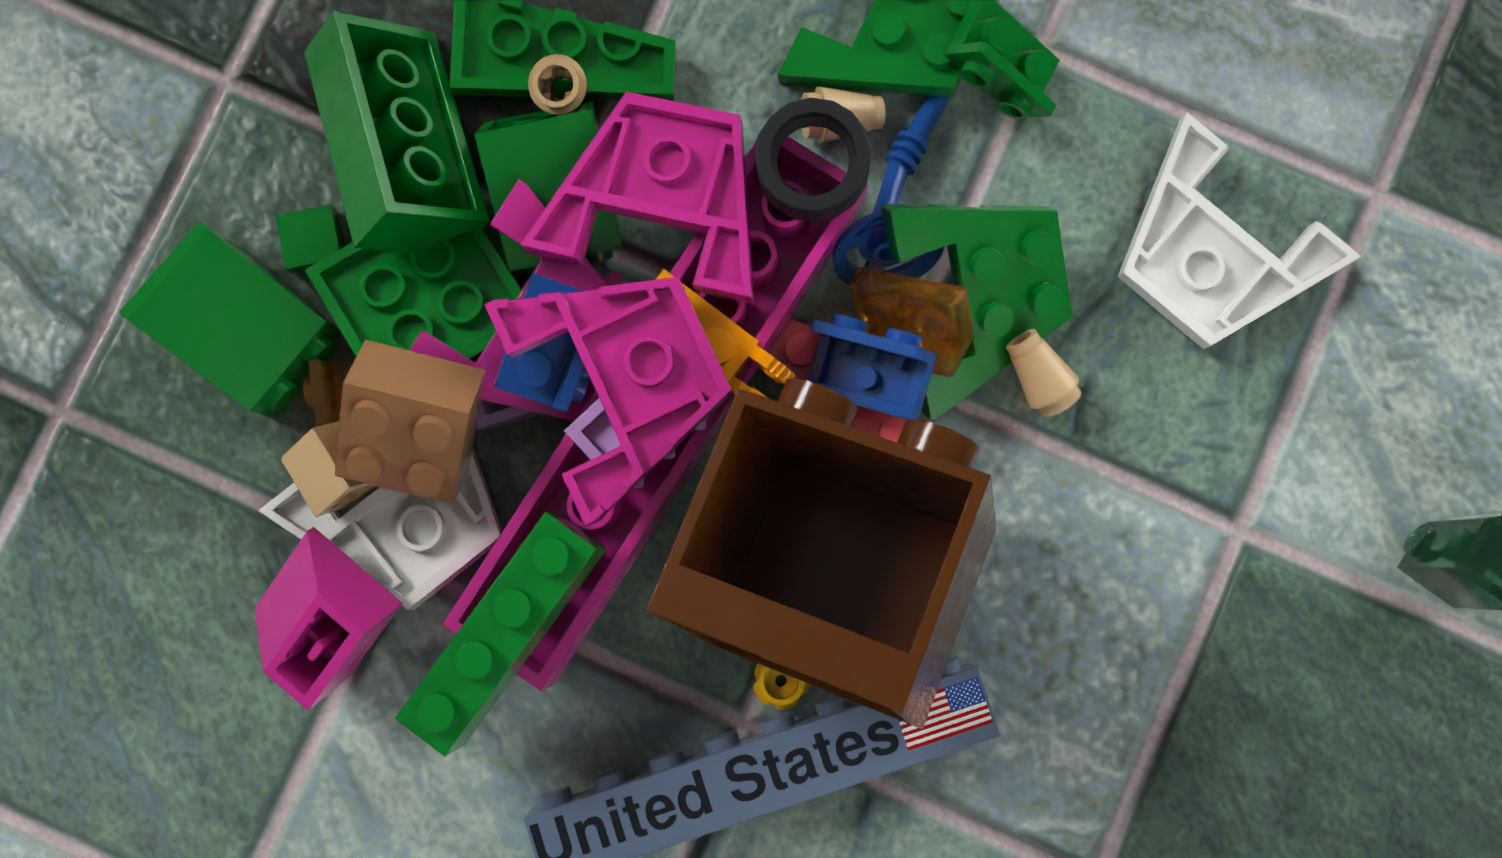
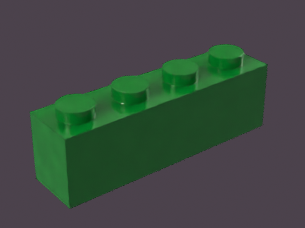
M545 512L395 719L444 757L464 746L608 548L561 513Z

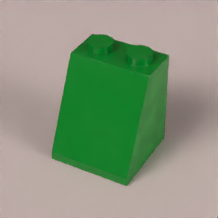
M593 100L581 102L576 109L566 114L556 115L542 110L488 121L477 130L474 136L495 215L518 180L527 184L546 208L599 131ZM598 210L585 258L590 264L608 260L613 257L612 250L622 248V237L617 214ZM500 233L509 272L524 269L525 275L531 276L540 263V258L526 253L520 245Z
M200 221L119 311L129 322L247 410L270 417L274 412L283 411L293 402L300 390L298 383L311 368L317 369L330 359L337 347L335 340L342 333L337 326L244 249Z

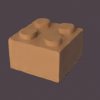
M365 340L343 382L335 476L454 505L471 459L486 370Z

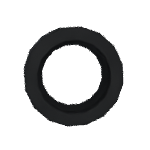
M810 97L786 104L769 117L758 135L754 158L761 190L774 208L793 219L818 222L839 216L856 203L867 185L871 148L866 129L852 111L832 100ZM810 126L827 128L837 134L846 145L849 156L848 171L841 183L831 191L815 196L800 194L788 187L780 176L777 166L779 149L786 137L798 129Z

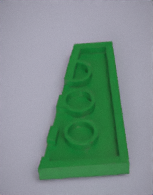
M454 0L450 89L454 95L531 98L528 89V79L532 68L542 58L559 54L572 58L583 69L587 81L584 99L621 100L625 92L675 102V40L607 21L604 24L578 18L577 13L556 7L552 11L526 4L524 0ZM562 79L557 83L555 92L558 98L564 99L565 92L572 91V81Z

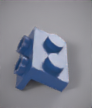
M834 314L831 324L813 319L810 331L820 334L807 381L832 389L844 395L858 406L907 420H919L937 354L920 348L923 337L893 328H888L885 338L865 333L868 325L867 322L840 314Z

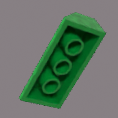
M333 11L308 45L304 54L354 248L408 252L484 228L489 223V219L435 32Z

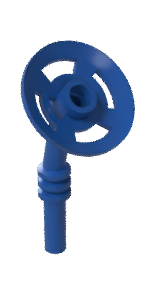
M927 95L909 128L899 132L897 141L893 143L891 151L885 157L888 166L873 212L853 223L838 238L833 249L832 261L836 274L847 285L868 291L897 288L913 282L926 274L942 256L945 247L916 256L898 267L884 270V267L900 262L890 257L880 206L899 203L907 175H913L917 165L922 161L923 154L927 152L929 147L926 140L951 97ZM858 247L860 255L867 260L863 269L852 265L846 258V252Z

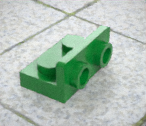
M972 0L944 56L960 69V76L967 83L984 89L998 101L997 108L1008 117L1016 120H1026L1028 117L1051 116L1056 108V104L1043 92L1060 60L995 0Z

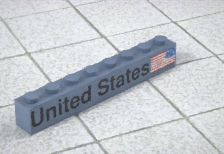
M958 657L948 659L923 729L853 701L850 702V700L843 697L835 696L816 703V714L798 720L794 719L793 712L777 715L759 723L762 732L739 739L737 731L726 732L705 740V751L684 757L681 749L672 750L649 759L650 769L628 776L626 767L618 768L594 777L592 779L594 788L572 794L570 786H565L536 797L538 806L533 807L524 817L535 858H638L999 737L1001 735L978 667L969 663L960 665Z

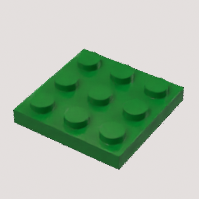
M482 228L408 252L354 248L352 242L304 269L356 357L365 340L409 350L421 330H424L469 359L477 361L496 331L484 304L493 300H516L522 291Z

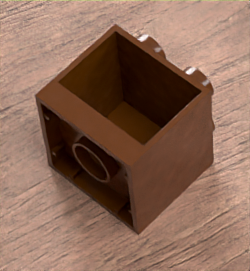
M787 379L778 401L738 388L646 611L708 644L923 729L996 532L991 475L973 469L980 447L961 433L935 423L917 419L906 420L898 442L856 429L851 426V423L857 411V405L844 395L807 380Z

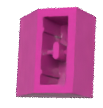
M312 527L305 533L255 607L263 672L309 711L350 676L403 603L320 531Z

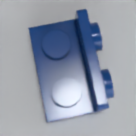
M532 273L523 299L536 298L540 294L556 292L567 294L583 292V290ZM567 332L514 358L508 356L505 351L493 386L567 413L571 401L576 403L582 401L590 377L586 368L583 367V361L570 333Z

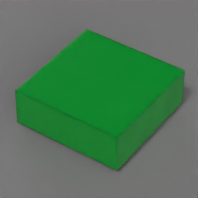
M331 204L275 215L285 269L292 274L305 271L304 269L344 247L337 210Z

